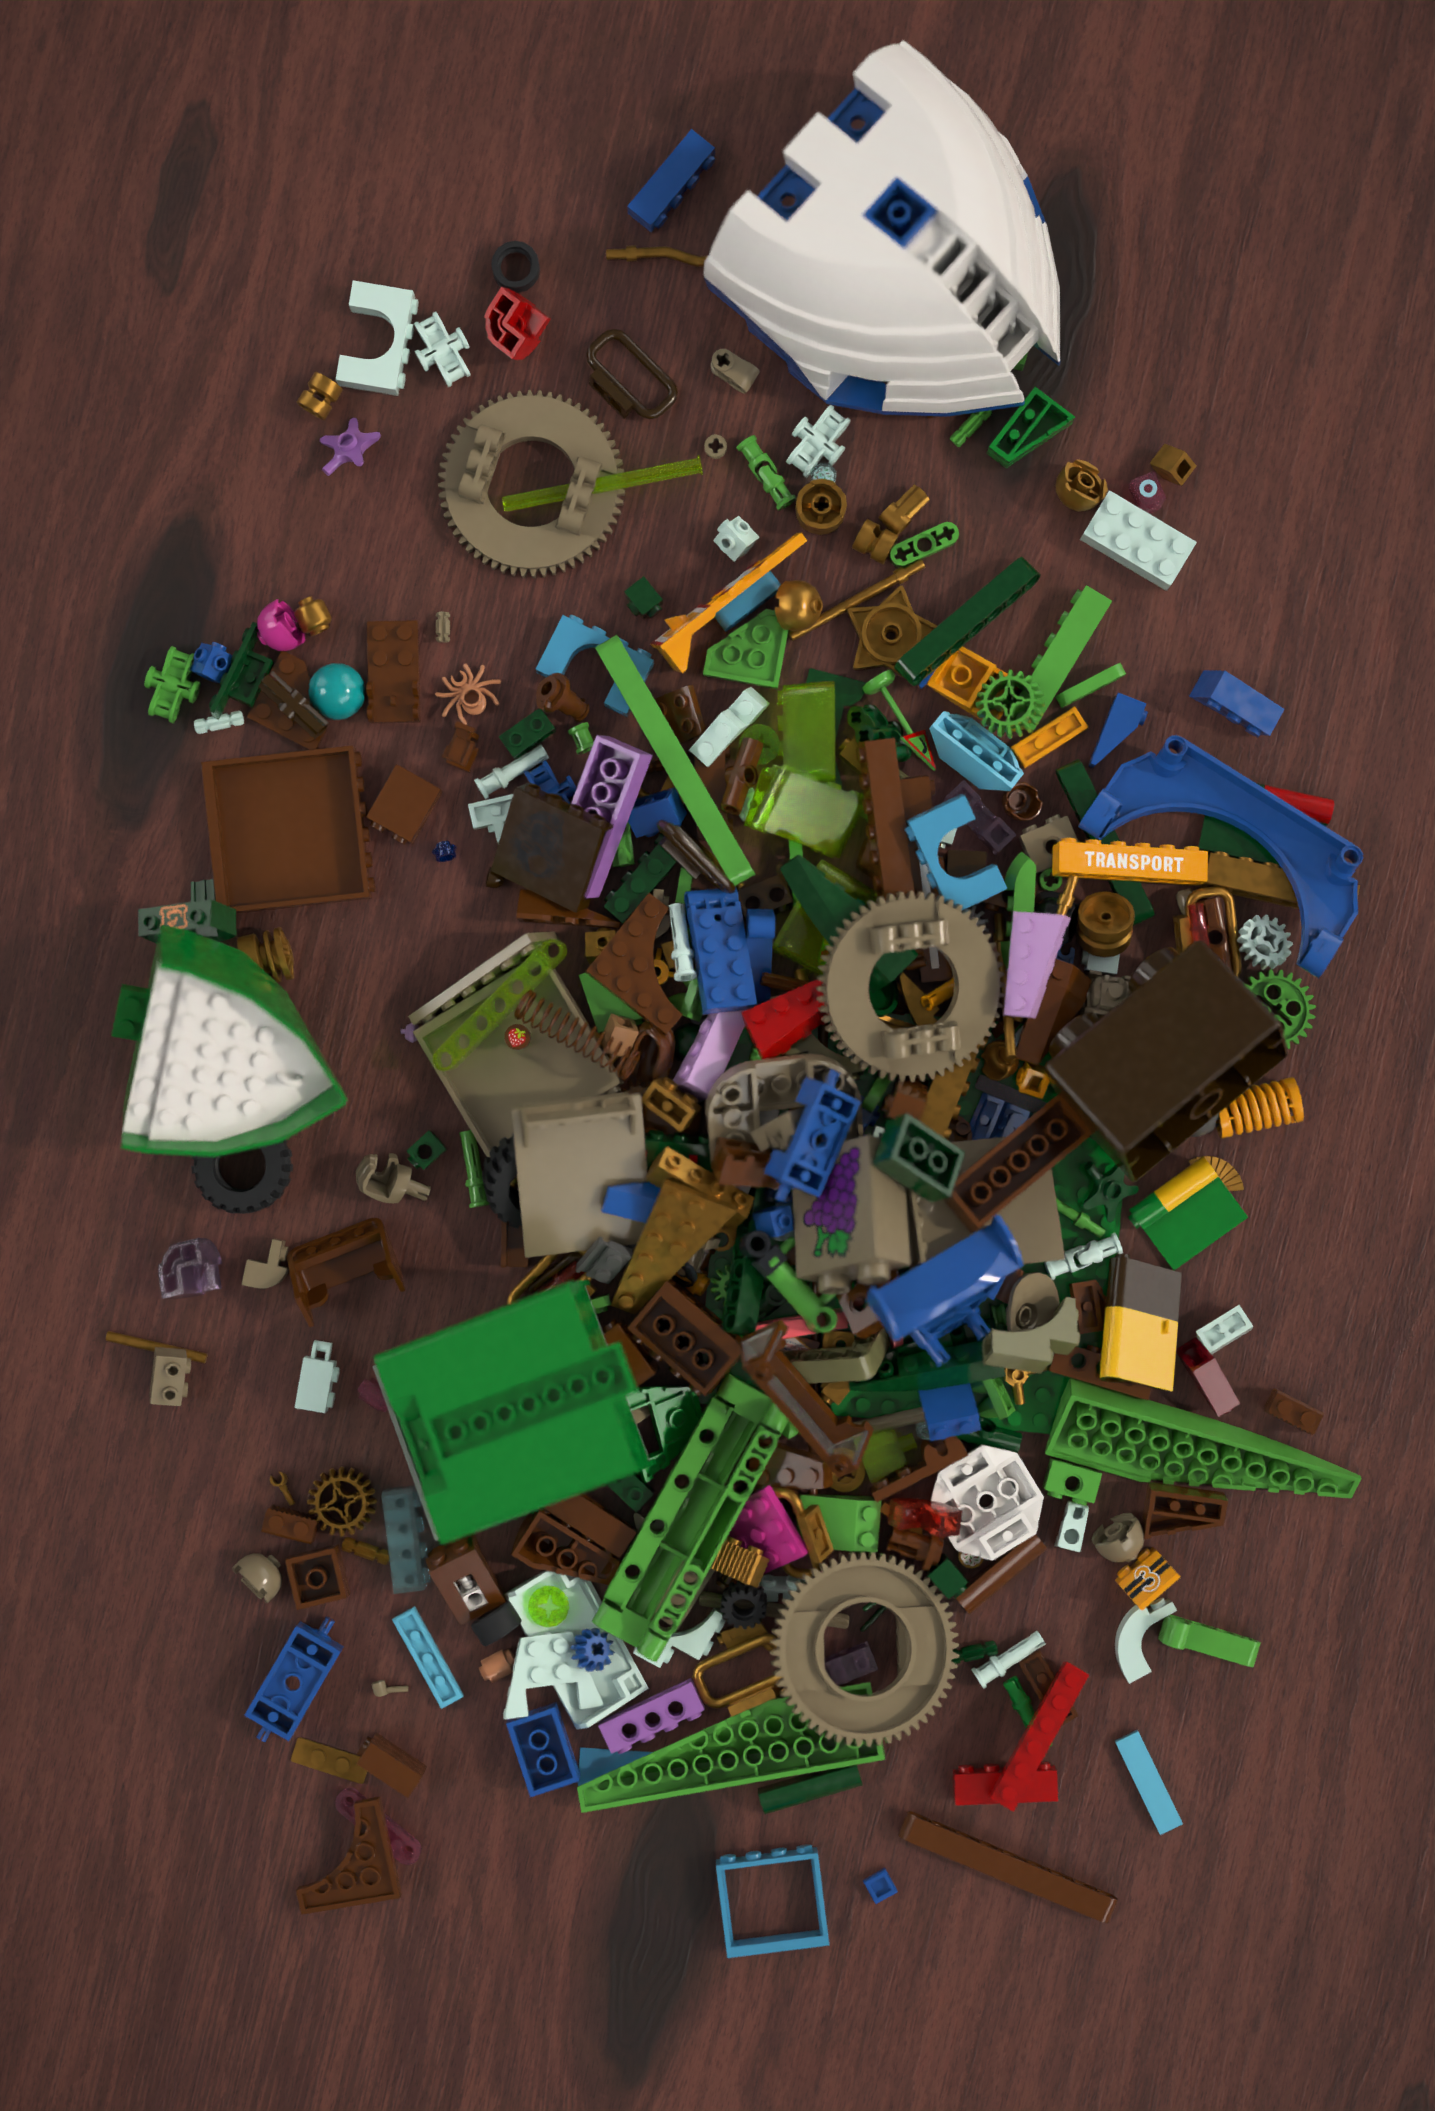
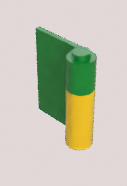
M1204 1156L1130 1208L1131 1215L1128 1216L1136 1229L1140 1226L1173 1270L1179 1268L1248 1218Z

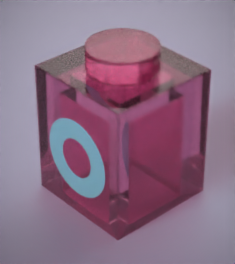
M1155 471L1131 480L1128 485L1137 507L1147 511L1149 514L1162 508L1161 504L1166 500V496Z

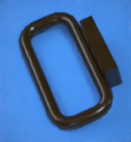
M617 329L607 330L588 347L586 353L587 362L594 370L590 375L589 385L623 419L631 413L632 409L643 418L656 419L663 415L677 400L678 390L674 381L623 331ZM618 340L668 390L667 397L655 408L648 409L644 407L598 361L596 354L608 341Z
M659 820L657 822V828L665 836L658 844L692 878L696 879L702 873L721 891L727 894L735 892V885L679 826L673 825L666 820Z

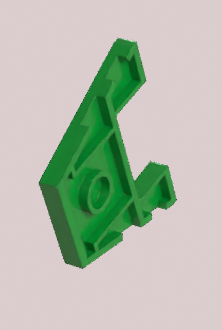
M689 1384L637 1387L639 1392L626 1396L632 1411L648 1405L659 1445V1450L648 1454L650 1460L655 1458L656 1464L639 1471L641 1480L645 1483L653 1479V1475L661 1468L665 1469L671 1464L670 1460L682 1452L702 1415L698 1395L688 1387ZM702 1430L699 1437L702 1438L707 1433V1430Z

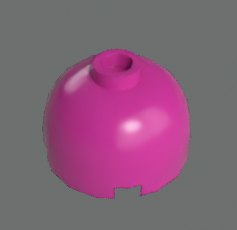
M276 599L261 611L257 621L259 630L257 636L263 645H268L277 651H290L305 642V633L298 630L295 624L297 620L291 607L284 601L278 603L279 599Z

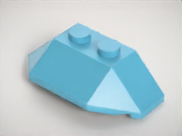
M943 711L929 728L939 758L979 789L1011 791L1024 774L1022 769L1019 768L1012 749L971 717Z

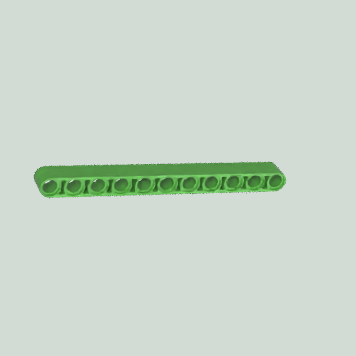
M618 635L596 646V651L726 876L736 886L755 875Z

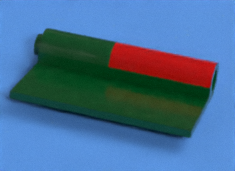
M1256 783L1325 827L1330 823L1334 810V800ZM1204 815L1198 845L1199 850L1212 853L1220 851L1228 853L1230 857H1248L1253 859L1254 862L1262 864L1271 862L1279 865L1268 850L1250 835L1227 822Z

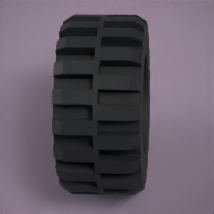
M512 1133L513 1137L509 1139L504 1137L499 1141L500 1146H493L490 1150V1157H487L483 1164L482 1179L487 1201L493 1213L497 1214L502 1222L506 1223L509 1221L510 1226L519 1228V1226H522L519 1191L510 1186L512 1180L517 1175L514 1135Z
M286 1139L279 1143L259 1147L266 1159V1171L261 1181L248 1189H237L224 1181L219 1168L221 1156H192L194 1166H191L192 1174H195L196 1177L194 1183L202 1191L201 1195L204 1199L212 1202V1206L218 1209H223L229 1213L241 1214L261 1211L274 1204V1201L284 1194L285 1187L289 1186L291 1181L289 1178L290 1173L293 1172V1164H291L292 1152L287 1147Z

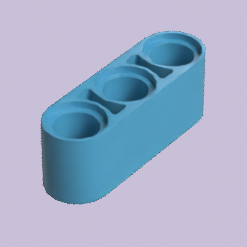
M771 571L767 572L715 613L716 616L714 618L725 632L776 595L781 585Z

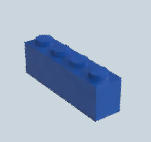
M691 129L627 206L628 214L650 232L656 227L659 229L667 220L666 214L671 208L675 210L681 204L684 198L682 195L687 189L692 190L700 179L698 177L704 169L708 171L716 160L714 158L715 147Z

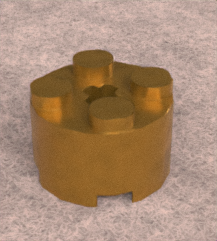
M823 478L810 481L809 484L799 491L796 501V517L801 527L817 535L834 532L844 520L847 508L846 495L831 480ZM819 503H824V507L828 508L818 511V508L815 507H818Z

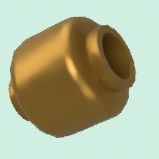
M312 596L298 602L300 607L295 610L294 616L303 633H310L311 636H314L329 629L328 624L331 622L332 617L323 600H313Z

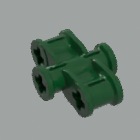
M872 704L865 705L863 708L861 706H854L849 709L847 720L849 725L855 730L857 744L864 741L895 738L897 761L905 762L910 758L912 750L900 739L904 731L899 722H888L881 711Z

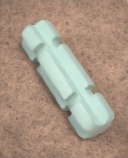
M234 711L230 715L227 713L222 714L219 720L213 716L207 717V720L204 718L194 721V728L196 733L201 734L206 733L207 730L215 731L229 728L231 725L239 726L244 724V716L241 711Z

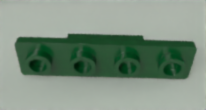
M252 622L250 628L247 627L242 636L243 643L240 649L233 653L231 658L232 665L230 670L223 674L220 681L221 688L218 694H215L210 701V712L218 720L229 698L253 707L261 691L258 686L265 676L269 674L274 664L272 659L253 652L258 640L257 632L259 631L255 622Z

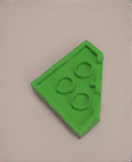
M764 610L757 617L729 634L725 639L707 650L703 676L778 689L788 630H784L778 623L775 610Z

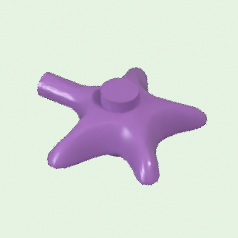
M352 418L349 421L346 432L337 436L321 437L320 443L335 451L333 459L322 468L323 472L330 476L340 465L346 462H354L356 466H362L364 463V451L380 439V433L360 432L357 419Z

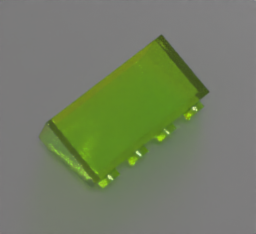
M819 681L783 685L782 690H778L777 694L778 706H783V715L778 716V731H783V741H778V756H783V766H778V781H783V788H834L835 683L834 681Z

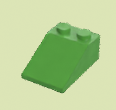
M799 1494L804 1509L810 1505H819L834 1550L851 1552L878 1551L881 1501L876 1503L874 1497ZM797 1521V1523H796V1529H797V1531L799 1532L800 1536H801L802 1539H803V1536H802V1533H801V1530H800V1527H799V1524H798V1521Z

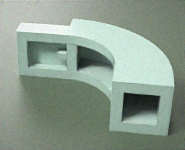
M1159 1598L1150 1604L1151 1608H1145L1142 1611L1137 1605L1133 1606L1119 1624L1115 1638V1654L1118 1665L1129 1684L1152 1672L1142 1653V1638L1152 1624L1177 1611L1169 1598L1166 1600Z

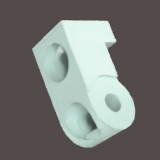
M1072 1501L1067 1502L1054 1546L1075 1552L1081 1551L1089 1506L1080 1505Z

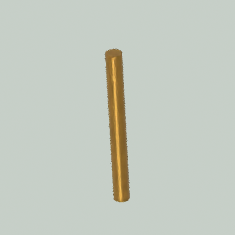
M108 1331L106 1335V1341L152 1352L155 1351V1347L185 1349ZM186 1349L187 1358H191L192 1361L206 1363L207 1353Z

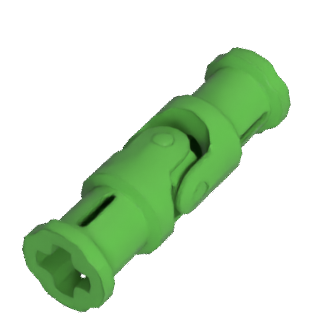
M752 435L742 441L736 449L744 454L749 462L748 467L757 480L763 484L764 491L771 495L777 504L776 509L780 511L792 504L797 498L795 495H791L784 484V478L781 475H777V468L767 453H763L756 442V436ZM767 462L769 463V465H767V466H762V467L760 468V470L758 471V473H757V469H758L762 464L767 463Z

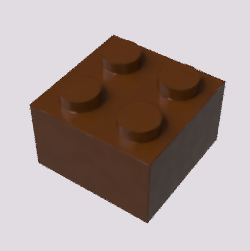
M339 1544L290 1555L285 1559L297 1610L345 1599L350 1595Z

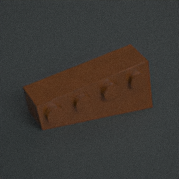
M907 1076L904 1082L897 1079L891 1095L885 1096L880 1108L884 1112L883 1117L891 1119L907 1113L920 1122L927 1103L929 1080L919 1081L917 1076L914 1082H909Z

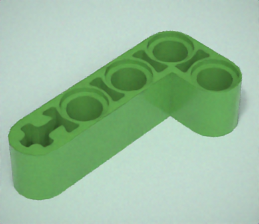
M1171 1614L1163 1619L1158 1637L1165 1645L1182 1650L1184 1648L1248 1667H1254L1261 1643L1246 1636Z

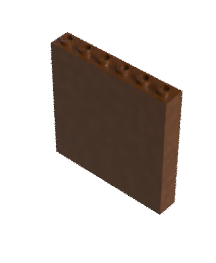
M353 745L201 762L216 902L236 909V914L372 899V892H375L376 889L374 877L369 875V867H373L371 852H367L366 842H370L369 828L364 827L363 817L367 816L366 802L361 801V792H365L363 776L359 777L358 767H362L360 751L356 752V748Z

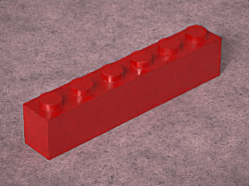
M1069 1662L1062 1663L988 1797L1014 1812L1088 1679L1089 1674Z

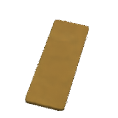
M302 1737L297 1739L291 1757L292 1762L359 1784L364 1783L367 1774L365 1769L357 1765L360 1756Z

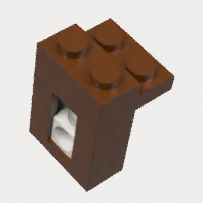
M475 1533L445 1545H439L427 1553L426 1563L428 1572L460 1626L506 1602L501 1585L480 1551ZM469 1574H472L474 1580L469 1577Z

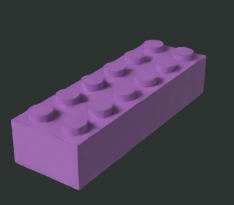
M596 735L571 803L582 806L584 811L590 814L603 816L607 822L614 825L612 829L605 831L585 895L586 898H598L601 894L652 758L651 754L610 736Z

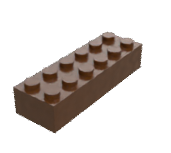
M1058 1094L957 1177L951 1196L943 1200L972 1234L1093 1133L1064 1098Z

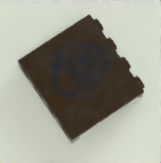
M526 783L514 790L491 871L577 913L589 906L591 898H586L585 895L605 831L612 829L614 825L607 822L601 815L590 814L584 811V808L580 805L569 804L563 801L562 797L557 794H548L540 790V786Z

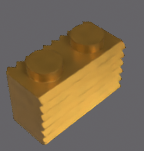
M728 1536L710 1568L758 1588L769 1559L762 1556L763 1550L749 1545L748 1549L740 1547L741 1541Z

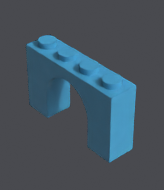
M570 614L569 618L562 615L536 667V671L544 677H548L553 673L564 675L577 653L587 648H595L610 638L605 636L606 632L596 626L589 628L583 625L584 621L574 615ZM619 638L645 682L654 665V660L651 659L652 655L640 648L637 651L629 648V643ZM614 682L604 705L628 717L631 710Z
M960 794L905 820L908 825L905 828V832L910 842L915 841L919 849L915 853L920 864H926L929 871L926 877L931 888L936 887L939 895L944 896V903L947 899L954 900L953 907L956 904H961L963 906L962 910L1006 890L1007 887L995 864H990L963 877L950 876L941 868L937 852L942 838L953 829L976 819L966 796Z

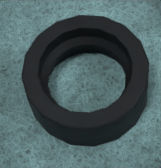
M520 241L506 242L498 247L493 255L492 271L494 279L500 287L520 293L533 287L538 280L540 273L538 256L528 244ZM515 252L525 255L531 265L528 276L516 282L505 278L501 271L503 259L508 254Z

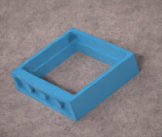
M806 1844L797 1846V1850L789 1851L786 1848H775L771 1850V1853L761 1854V1851H751L742 1857H736L735 1854H726L716 1860L727 1958L829 1945L817 1847L812 1848V1845ZM811 1859L820 1930L733 1940L725 1870Z

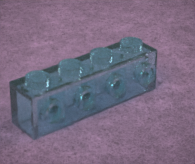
M414 1485L384 1489L381 1494L394 1594L423 1591L427 1587L426 1583H430V1574L428 1568H424L423 1558L427 1557L426 1543L421 1542L420 1532H424L423 1518L418 1517L417 1507L421 1506L419 1494L417 1491L415 1492Z

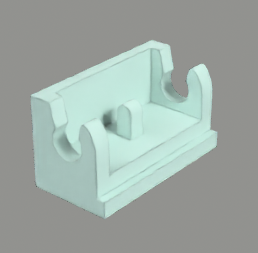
M1240 1305L1197 1330L1196 1334L1199 1341L1213 1354L1252 1330L1253 1325Z

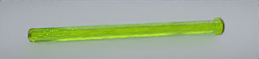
M697 455V458L596 478L594 492L591 494L697 473L703 475L700 456ZM569 484L505 496L502 498L503 508L508 512L563 501L566 499Z

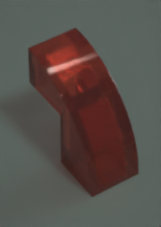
M913 1498L890 1499L888 1524L899 1530L922 1528L938 1538L960 1535L962 1510L930 1500Z

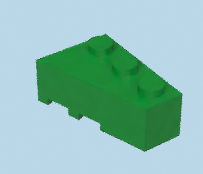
M1034 387L1025 399V404L1017 409L991 443L986 454L1007 469L1070 426L1075 416L1037 387Z

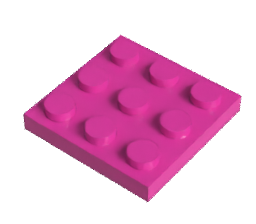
M771 1485L750 1494L728 1536L741 1541L740 1547L748 1549L749 1545L763 1550L762 1556L769 1559L763 1574L805 1556L808 1553L806 1544Z

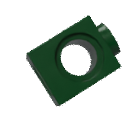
M429 1130L407 1150L410 1155L407 1159L416 1169L421 1167L423 1170H426L448 1148ZM424 1144L429 1145L432 1149V1155L428 1159H423L419 1155V1149Z

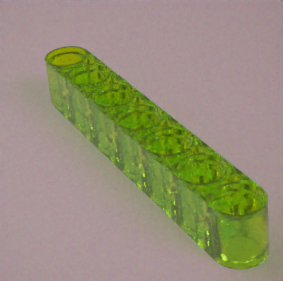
M547 939L440 1046L432 1059L435 1068L440 1071L456 1069L517 1007L524 994L529 990L533 991L564 960L567 955V947L564 942L557 939ZM556 943L560 951L558 956L552 958L548 954V948L551 944ZM534 962H539L542 968L537 976L532 975L530 972V966ZM516 980L522 981L524 986L520 994L514 993L512 985ZM498 998H502L506 1004L502 1012L496 1011L494 1007L495 1001ZM484 1016L488 1024L486 1029L481 1031L476 1023L479 1017ZM463 1034L467 1035L470 1040L468 1047L465 1049L459 1045V1038ZM445 1052L449 1053L452 1058L451 1064L447 1067L441 1063V1056Z

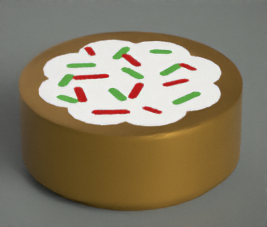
M958 1551L959 1561L967 1568H976L983 1562L984 1558Z

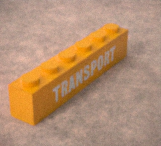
M1062 838L1061 841L1053 845L1052 876L1069 877V875L1077 878L1199 886L1207 882L1208 851H1199L1197 846H1186L1183 850L1175 849L1174 845L1167 844L1160 845L1159 848L1150 847L1149 843H1136L1135 846H1126V842L1113 841L1108 845L1101 844V840H1086V843H1078L1075 838Z

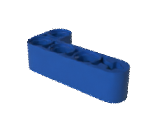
M747 909L746 940L757 1005L770 1000L771 987L760 985V979L763 972L771 973L772 944L775 937V915L773 909Z

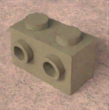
M155 1347L149 1391L150 1404L181 1406L182 1397L187 1398L188 1382H184L185 1373L190 1374L191 1358H187L186 1349Z

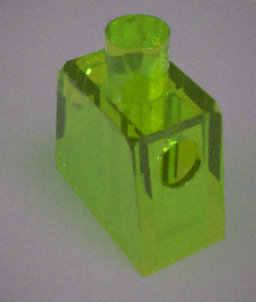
M894 1429L872 1433L862 1458L871 1484L907 1463L903 1452L917 1447L912 1433L899 1438ZM865 1439L856 1442L859 1453L861 1452Z

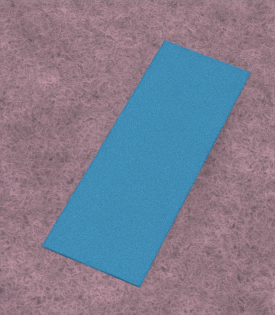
M580 1747L579 1771L581 1776L578 1786L653 1752L626 1751L618 1754L616 1751L611 1754L609 1749Z

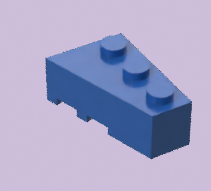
M1203 670L1189 695L1192 699L1225 716L1232 723L1245 727V731L1255 737L1260 735L1270 736L1285 710L1227 671Z

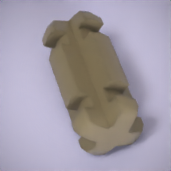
M444 611L437 612L436 635L438 637H436V641L447 643L450 641L448 637L450 635V620H448L450 614Z

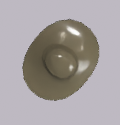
M1038 1272L1027 1273L1015 1282L1006 1308L1008 1332L1033 1330L1051 1321L1055 1309L1060 1303L1054 1281L1048 1275Z

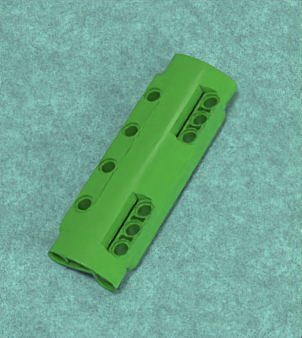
M726 1374L717 1393L707 1404L604 1594V1599L592 1620V1623L636 1647L639 1654L651 1661H658L671 1635L679 1626L789 1421L765 1393L731 1374ZM758 1425V1427H757L756 1431L754 1432V1434H753V1436H752L750 1442L748 1443V1445H747V1447H746L744 1453L742 1454V1456H741V1458H740L738 1464L736 1465V1467H735V1469H734L732 1475L730 1476V1478H729L727 1484L725 1485V1483H726V1481H727V1479H728L730 1473L732 1472V1470H733V1468H734L736 1462L738 1461V1459H739V1457H740L742 1451L744 1450V1448H745V1446H746L748 1440L750 1439V1437H751V1435H752L754 1429H755L756 1426ZM704 1429H710L714 1435L711 1440L702 1441L699 1437L700 1432ZM763 1434H768L772 1437L770 1445L760 1446L758 1438ZM750 1457H756L760 1463L757 1468L749 1469L745 1466L746 1460ZM685 1474L688 1476L689 1482L685 1486H678L674 1481L677 1475ZM735 1481H746L747 1488L742 1492L735 1491L733 1489ZM655 1519H659L665 1525L662 1530L654 1531L651 1529L650 1523ZM684 1560V1562H683V1564H682V1566H681L679 1572L677 1573V1575H676V1577H675L673 1583L671 1584V1586H670V1588H669L667 1594L665 1595V1597H664V1599H663L661 1605L659 1606V1608H658L656 1614L654 1615L653 1619L651 1620V1618H652L653 1614L655 1613V1611H656V1609H657L659 1603L661 1602V1600H662V1598H663L665 1592L667 1591V1589H668V1587H669L671 1581L673 1580V1578H674V1576H675L677 1570L679 1569V1567H680L682 1561ZM637 1565L640 1569L637 1575L629 1576L625 1572L627 1566ZM687 1571L697 1573L698 1577L694 1582H686L683 1576ZM675 1594H682L685 1597V1601L681 1605H675L671 1602V1597ZM664 1616L670 1617L673 1623L668 1628L661 1627L658 1623L660 1618Z

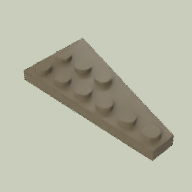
M555 931L524 934L409 1015L410 1021L413 1025L426 1024L440 1013L455 1006L456 1003L471 996L482 987L497 980L508 971L513 970L526 960L560 940Z

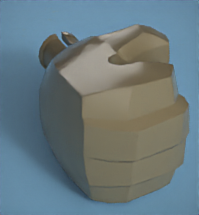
M389 1153L386 1167L382 1172L375 1171L378 1160L377 1154L364 1156L356 1168V1182L359 1190L378 1201L392 1204L399 1203L404 1194H408L425 1202L427 1200L426 1195L429 1196L431 1186L411 1180L412 1168L400 1165L398 1157L394 1153Z

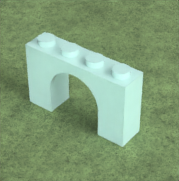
M353 280L349 300L351 312L378 316L387 320L393 326L395 335L391 348L379 358L362 359L340 355L336 382L339 386L398 396L399 388L403 389L405 384V374L402 371L403 365L408 364L410 349H407L408 339L412 340L414 324H411L412 314H417L418 299H415L413 290Z

